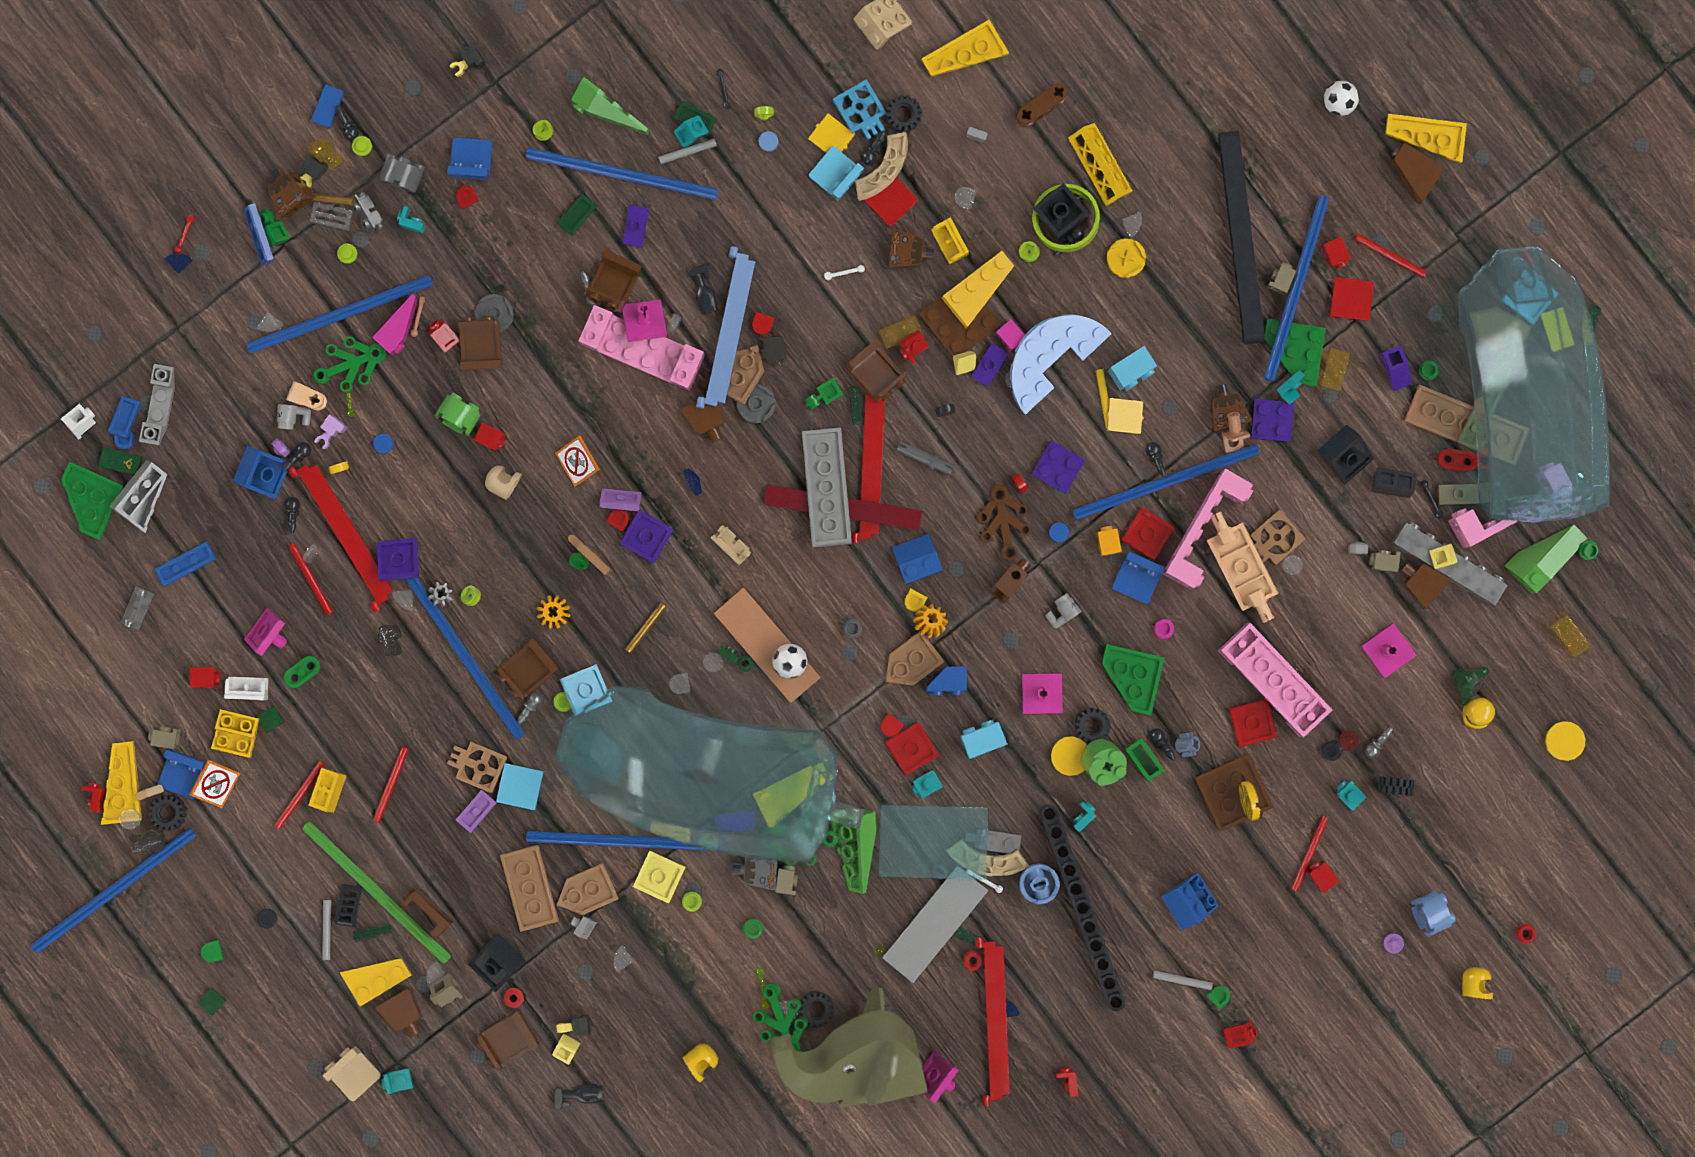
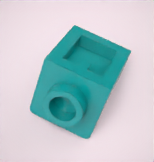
M696 116L684 121L674 133L682 147L686 148L697 138L706 135L708 130L700 116Z
M404 206L403 210L399 211L397 217L400 227L424 234L426 226L422 223V220L415 217L408 219L411 210L409 207Z
M1301 370L1277 389L1282 399L1288 404H1291L1300 397L1296 389L1301 385L1300 380L1305 377Z
M934 770L913 780L914 785L911 786L917 797L921 796L922 799L943 787Z
M1344 780L1336 787L1338 791L1335 794L1351 811L1366 798L1352 780L1347 782Z
M1081 801L1079 803L1086 813H1080L1073 820L1075 822L1073 827L1078 832L1096 817L1093 813L1095 808L1089 802L1085 804Z
M410 1068L385 1073L383 1075L384 1078L381 1080L383 1090H387V1094L414 1087Z

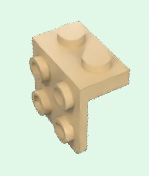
M875 0L864 6L854 17V21L876 50L881 48L890 37L912 24L911 19L896 0Z
M356 1046L351 1050L349 1048L345 1049L339 1055L341 1059L337 1063L332 1061L325 1068L327 1072L323 1075L327 1081L332 1080L351 1101H355L381 1077V1073Z

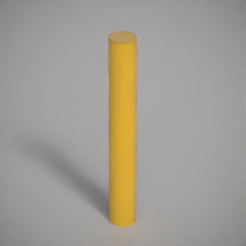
M1099 369L1096 370V376L1107 429L1108 417L1106 413H1108L1109 398L1104 370Z

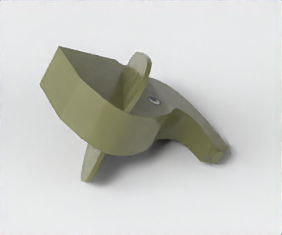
M875 987L870 991L863 1015L851 1019L835 1029L821 1045L808 1052L796 1051L793 1048L790 1034L770 1039L773 1058L781 1079L794 1094L803 1099L818 1103L840 1100L838 1102L840 1107L862 1103L874 1106L879 1103L928 1092L914 1031L899 1016L885 1011L882 988Z

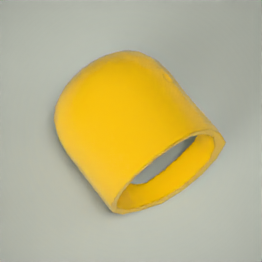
M1485 698L1470 700L1463 708L1464 724L1473 729L1486 727L1495 716L1493 704Z
M1481 967L1466 969L1462 978V996L1493 999V992H1488L1485 989V980L1491 979L1490 972Z
M704 1043L698 1044L682 1057L698 1082L705 1079L703 1072L707 1067L715 1068L718 1064L716 1052Z

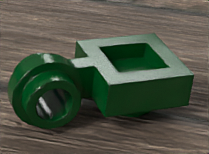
M728 645L726 648L721 646L717 652L737 665L743 672L750 671L754 666V662L750 657L743 656L739 658L735 655L737 651ZM744 660L749 661V666L747 668H744L742 666V662Z

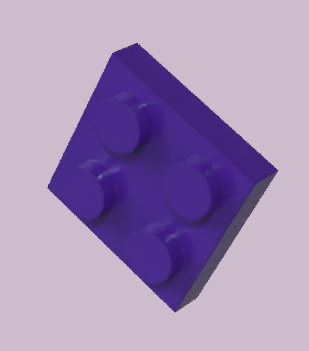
M1254 399L1251 439L1291 442L1294 402L1288 404L1284 401Z
M1051 440L1032 476L1066 494L1084 464L1085 459Z
M639 510L620 544L655 564L674 529Z
M417 538L377 542L379 581L419 578Z

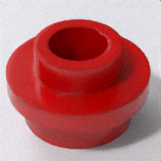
M1521 924L1517 927L1515 935L1518 941L1528 944L1535 939L1536 931L1530 924ZM1524 930L1528 931L1527 937L1522 936Z
M972 950L964 955L963 964L968 970L974 971L982 966L983 958L979 952ZM970 957L977 959L975 964L969 963Z
M510 988L504 995V1002L511 1008L519 1007L524 1001L523 992L518 988ZM513 994L517 996V1001L515 1002L510 999V996Z

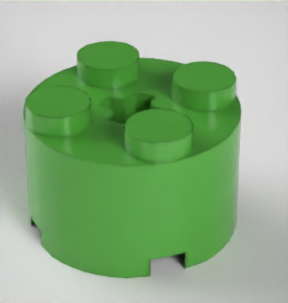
M451 393L450 396L447 395L434 416L436 419H439V417L444 419L442 423L460 434L465 431V436H469L481 416L478 411L479 408L472 403L467 405L461 401L462 398L459 395Z
M1097 739L1087 745L1084 755L1082 754L1081 763L1085 771L1100 786L1109 785L1126 775V758L1113 742L1106 741V739Z

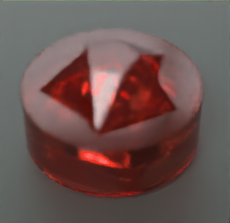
M1345 731L1340 734L1338 742L1342 745L1343 750L1352 751L1358 746L1359 738L1354 732Z

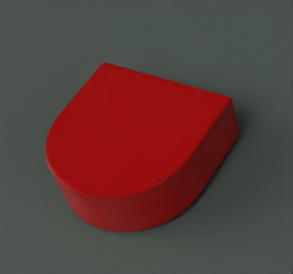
M462 186L457 190L456 199L461 209L479 202L476 192L470 186Z
M756 312L752 323L754 331L759 335L768 334L772 329L775 318Z
M1017 473L1012 476L1011 479L1019 492H1026L1028 487L1020 474Z
M615 509L611 512L606 522L624 532L630 517L627 511Z
M888 713L881 723V731L884 735L893 737L900 732L904 724Z

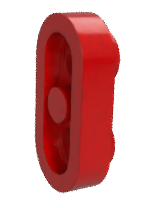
M1445 449L1437 457L1438 464L1442 468L1469 472L1478 465L1477 456L1468 451ZM1445 456L1450 457L1449 463L1444 461ZM1465 458L1469 459L1470 464L1468 466H1466L1463 462Z

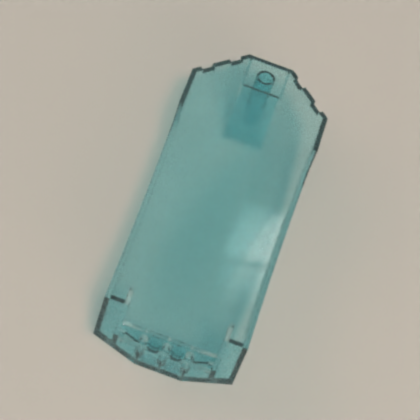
M1537 246L1497 250L1492 255L1493 258L1473 276L1470 283L1459 291V326L1467 342L1475 404L1479 502L1490 519L1527 522L1576 518L1610 507L1609 437L1604 384L1593 325L1579 283Z
M631 687L609 688L606 691L607 694L599 700L594 699L583 707L584 711L575 717L572 715L566 720L555 756L574 784L577 792L595 806L632 825L678 842L711 851L750 858L805 863L810 862L826 836L836 798L838 754L819 730L763 727L720 720L661 703L648 688Z

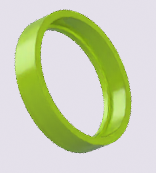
M1065 184L1073 194L1083 197L1093 209L1094 225L1089 235L1078 243L1059 245L1049 241L1043 235L1039 227V217L1034 209L1032 221L1035 233L1044 245L1059 252H1073L1088 245L1096 236L1100 225V213L1096 200L1087 190L1077 185ZM1056 185L1046 190L1038 198V200L1035 203V206L1044 198H1046L1050 193H1052L1055 189H1057L1060 185Z

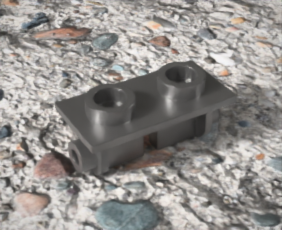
M364 192L358 196L355 194L353 196L355 204L351 205V207L360 217L363 229L367 230L369 235H371L375 228L377 230L383 228V220L377 210L371 213L369 211L375 206L368 194L366 195Z
M135 587L121 623L127 627L139 630L154 594Z

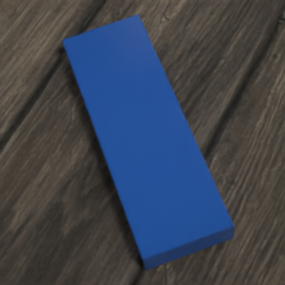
M255 203L250 204L243 212L261 265H268L274 258Z
M205 542L154 570L163 587L217 560L209 542Z

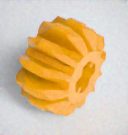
M557 595L554 598V602L551 596H547L549 603L547 604L544 600L540 601L545 607H537L538 611H543V614H539L537 617H545L541 624L545 625L549 621L548 628L552 629L554 622L556 628H560L559 621L566 624L567 621L563 617L571 616L569 613L564 612L569 610L570 606L563 607L566 603L565 599L558 603L559 596ZM555 607H557L558 610L556 612L558 613V615L556 617L554 615L551 617L550 608L555 609Z
M933 604L929 608L924 605L921 610L916 612L917 617L913 621L917 624L915 630L921 629V636L926 633L929 639L932 635L938 637L940 632L943 633L945 631V625L948 623V620L944 619L946 613L939 612L941 607L934 609Z

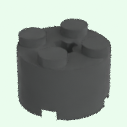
M387 154L379 181L411 193H416L425 167L416 163L412 164L406 158L399 157L398 160V157Z

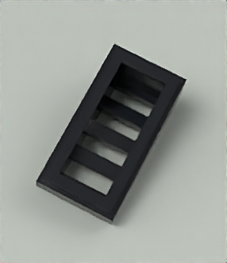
M342 884L335 918L336 925L356 926L362 887ZM346 891L357 892L356 896L345 895ZM344 900H355V903H344ZM343 907L353 908V912L343 911ZM342 915L352 916L351 920L342 919Z

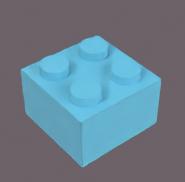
M1145 346L1112 366L1108 373L1120 391L1124 388L1128 391L1138 384V379L1142 378L1144 381L1152 376L1157 365Z
M989 720L981 723L982 727L975 730V727L963 730V735L960 738L969 759L1007 745L999 722Z

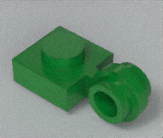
M267 209L260 211L259 217L262 225H265L264 231L270 244L275 246L287 242L290 236L282 222H274L272 211Z
M834 378L818 386L816 390L819 396L811 395L805 399V405L812 410L821 404L819 402L821 399L828 405L841 397L843 393Z

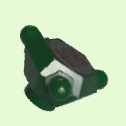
M1487 667L1467 668L1465 670L1460 668L1455 673L1453 681L1456 683L1461 705H1466L1469 702V698L1475 696L1483 685L1484 677L1489 673Z

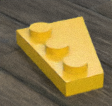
M402 958L340 972L359 1006L364 1005L412 975Z

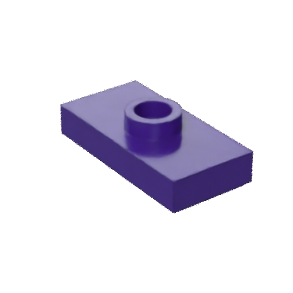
M629 205L623 245L643 248L649 208Z
M992 343L971 377L988 387L1009 353Z

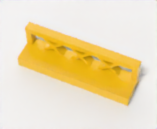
M1095 123L1084 126L1068 137L1106 206L1132 192L1129 183ZM1080 135L1085 140L1084 147L1080 146L1076 140ZM1088 152L1093 154L1094 164L1089 163L1087 159ZM1097 169L1103 172V181L1099 180L1096 176ZM1107 187L1112 188L1115 194L1110 199L1106 194Z

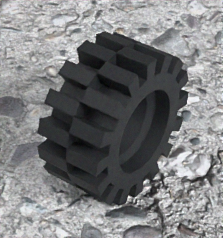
M900 95L898 98L895 97L887 106V122L897 132H910L912 129H915L920 123L922 116L919 102L917 103L916 99L910 98L909 95L907 97ZM900 107H907L911 110L912 116L909 120L901 121L897 118L896 112Z
M1088 708L1077 715L1074 729L1077 736L1086 743H1091L1097 739H1106L1111 729L1110 719L1102 710ZM1095 718L1100 722V729L1097 733L1091 734L1086 731L1085 723L1088 719Z
M1379 776L1377 792L1413 796L1415 780Z
M174 795L158 797L149 807L150 812H148V816L151 818L149 819L150 822H153V826L161 831H171L179 828L185 822L184 818L187 817V814H185L187 808L183 805L185 803ZM165 805L172 806L175 810V816L170 821L164 820L160 814L162 807Z
M812 991L806 994L800 1001L799 1016L808 1021L809 1027H824L831 1021L834 1015V1004L831 998L824 992ZM813 1002H819L824 1007V1013L820 1017H813L809 1013L808 1008Z

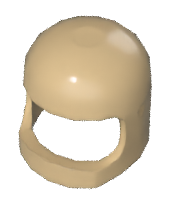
M498 465L488 472L485 486L491 493L507 500L518 484L522 474L516 472L511 476L505 472V467Z

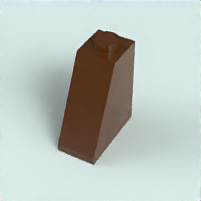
M1404 143L1401 147L1397 146L1393 151L1392 156L1394 158L1391 163L1416 202L1421 204L1445 168Z

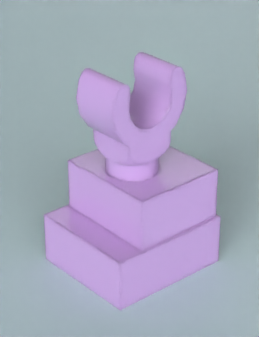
M329 414L321 425V428L326 432L322 436H318L315 439V443L324 439L325 445L322 448H328L331 437H335L338 432L344 433L348 426L335 416Z

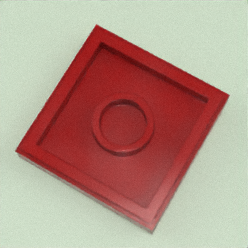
M896 177L888 187L864 201L891 228L918 202V199Z
M1334 277L1329 317L1368 322L1370 320L1374 282Z
M1141 507L1121 538V541L1155 561L1175 527Z
M1267 699L1229 708L1238 747L1277 738Z
M919 721L885 742L905 776L939 756Z

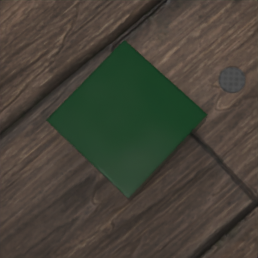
M275 706L257 716L266 733L285 723Z
M212 987L198 1001V1004L213 1016L227 1000Z

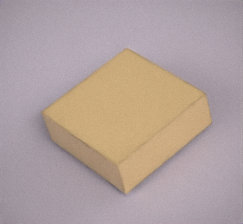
M157 785L142 790L136 794V798L140 801L164 792L162 785Z

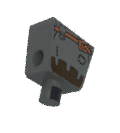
M778 852L746 855L745 863H733V875H744V884L776 890Z

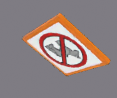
M581 435L555 453L574 487L600 470Z
M208 759L189 795L223 808L241 773Z

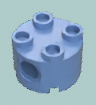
M1031 864L1021 872L1019 888L1023 896L1030 902L1045 904L1053 900L1058 893L1060 886L1059 878L1055 871L1046 864Z
M1432 891L1423 897L1411 901V904L1415 905L1411 908L1414 918L1420 929L1425 928L1426 932L1424 934L1428 937L1451 927L1452 923L1456 921L1453 913L1446 906L1448 902L1443 893L1438 894L1436 891Z

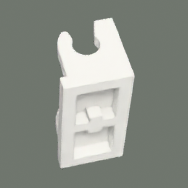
M228 677L225 682L224 698L268 700L269 678Z

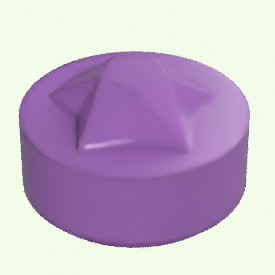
M276 438L271 443L274 446L273 451L277 455L286 457L290 453L288 447L281 440Z
M1390 933L1385 936L1383 946L1390 953H1398L1403 949L1404 941L1400 935Z

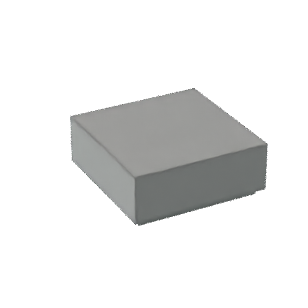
M969 127L966 137L985 144L988 134L987 132Z

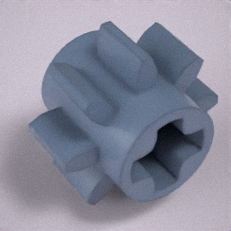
M1193 732L1179 734L1180 738L1175 742L1177 752L1182 753L1183 757L1196 755L1195 751L1200 749L1198 737L1193 736Z

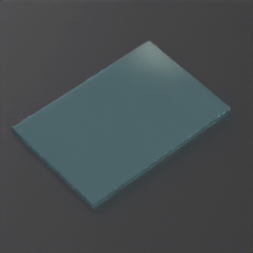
M881 805L879 877L986 880L988 808Z

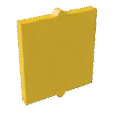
M827 114L821 123L816 125V129L808 140L825 153L832 146H835L842 152L844 149H847V144L854 137L855 133L852 134L847 127L830 114Z
M1109 398L1108 413H1106L1108 417L1107 431L1141 434V425L1144 419L1142 416L1143 402Z

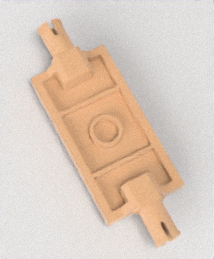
M1221 511L1216 513V515H1212L1210 519L1218 533H1216L1217 536L1208 539L1207 542L1242 611L1252 606L1253 608L1256 607L1263 623L1267 622L1268 619L1275 618L1266 602L1268 598L1278 594V591L1244 523L1231 528L1228 527Z

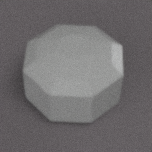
M1353 542L1348 546V553L1367 554L1368 545L1363 542Z

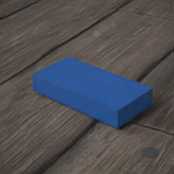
M325 84L311 121L331 128L336 116V106H340L345 92Z
M122 396L109 426L108 433L128 439L141 407V402Z

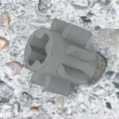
M436 582L435 589L432 587L428 589L432 594L427 599L434 601L433 606L441 604L444 607L445 600L447 602L452 600L448 596L452 590L447 589V583L439 585ZM439 591L442 592L441 598L437 597Z

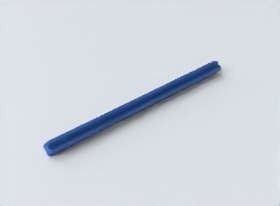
M528 148L526 152V158L714 200L718 196V189L533 148Z
M1323 195L1318 197L1266 368L1264 379L1268 381L1275 380L1329 202V198Z
M427 275L248 342V351L250 353L257 352L433 285L432 278Z
M1254 444L1073 510L1074 518L1086 517L1258 455L1259 449Z
M418 578L406 579V582L514 738L517 740L524 736V731L436 605L433 606L434 601L432 599H427L430 595Z
M189 828L32 943V949L36 953L42 951L195 838V832Z
M528 831L526 833L527 842L706 851L723 850L722 840Z

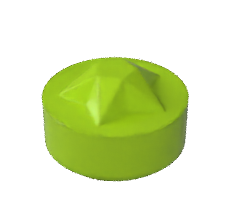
M762 106L754 109V117L761 120H767L769 117L774 116L773 107Z
M540 120L534 124L532 131L538 140L544 141L552 136L553 127L550 122Z
M1032 241L1024 242L1019 248V255L1026 262L1035 261L1040 254L1039 247Z
M472 585L465 587L461 592V601L467 606L476 605L481 598L480 590Z

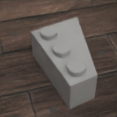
M146 460L109 507L137 529L146 533L149 519L154 512L157 498H159L167 474L155 464Z

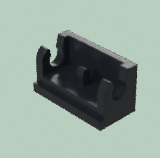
M1377 467L1373 476L1375 480L1371 492L1411 498L1415 492L1417 473Z

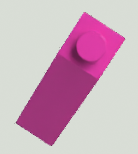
M413 294L372 337L392 356L395 353L399 354L405 347L404 343L406 342L418 298Z

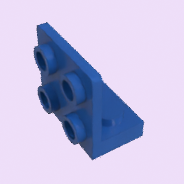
M453 138L451 166H448L447 174L452 178L490 180L492 141Z
M1127 552L1112 589L1148 604L1160 576L1163 575L1165 567Z
M172 749L166 750L164 757L167 760L158 785H162L165 790L195 799V797L189 794L206 761Z

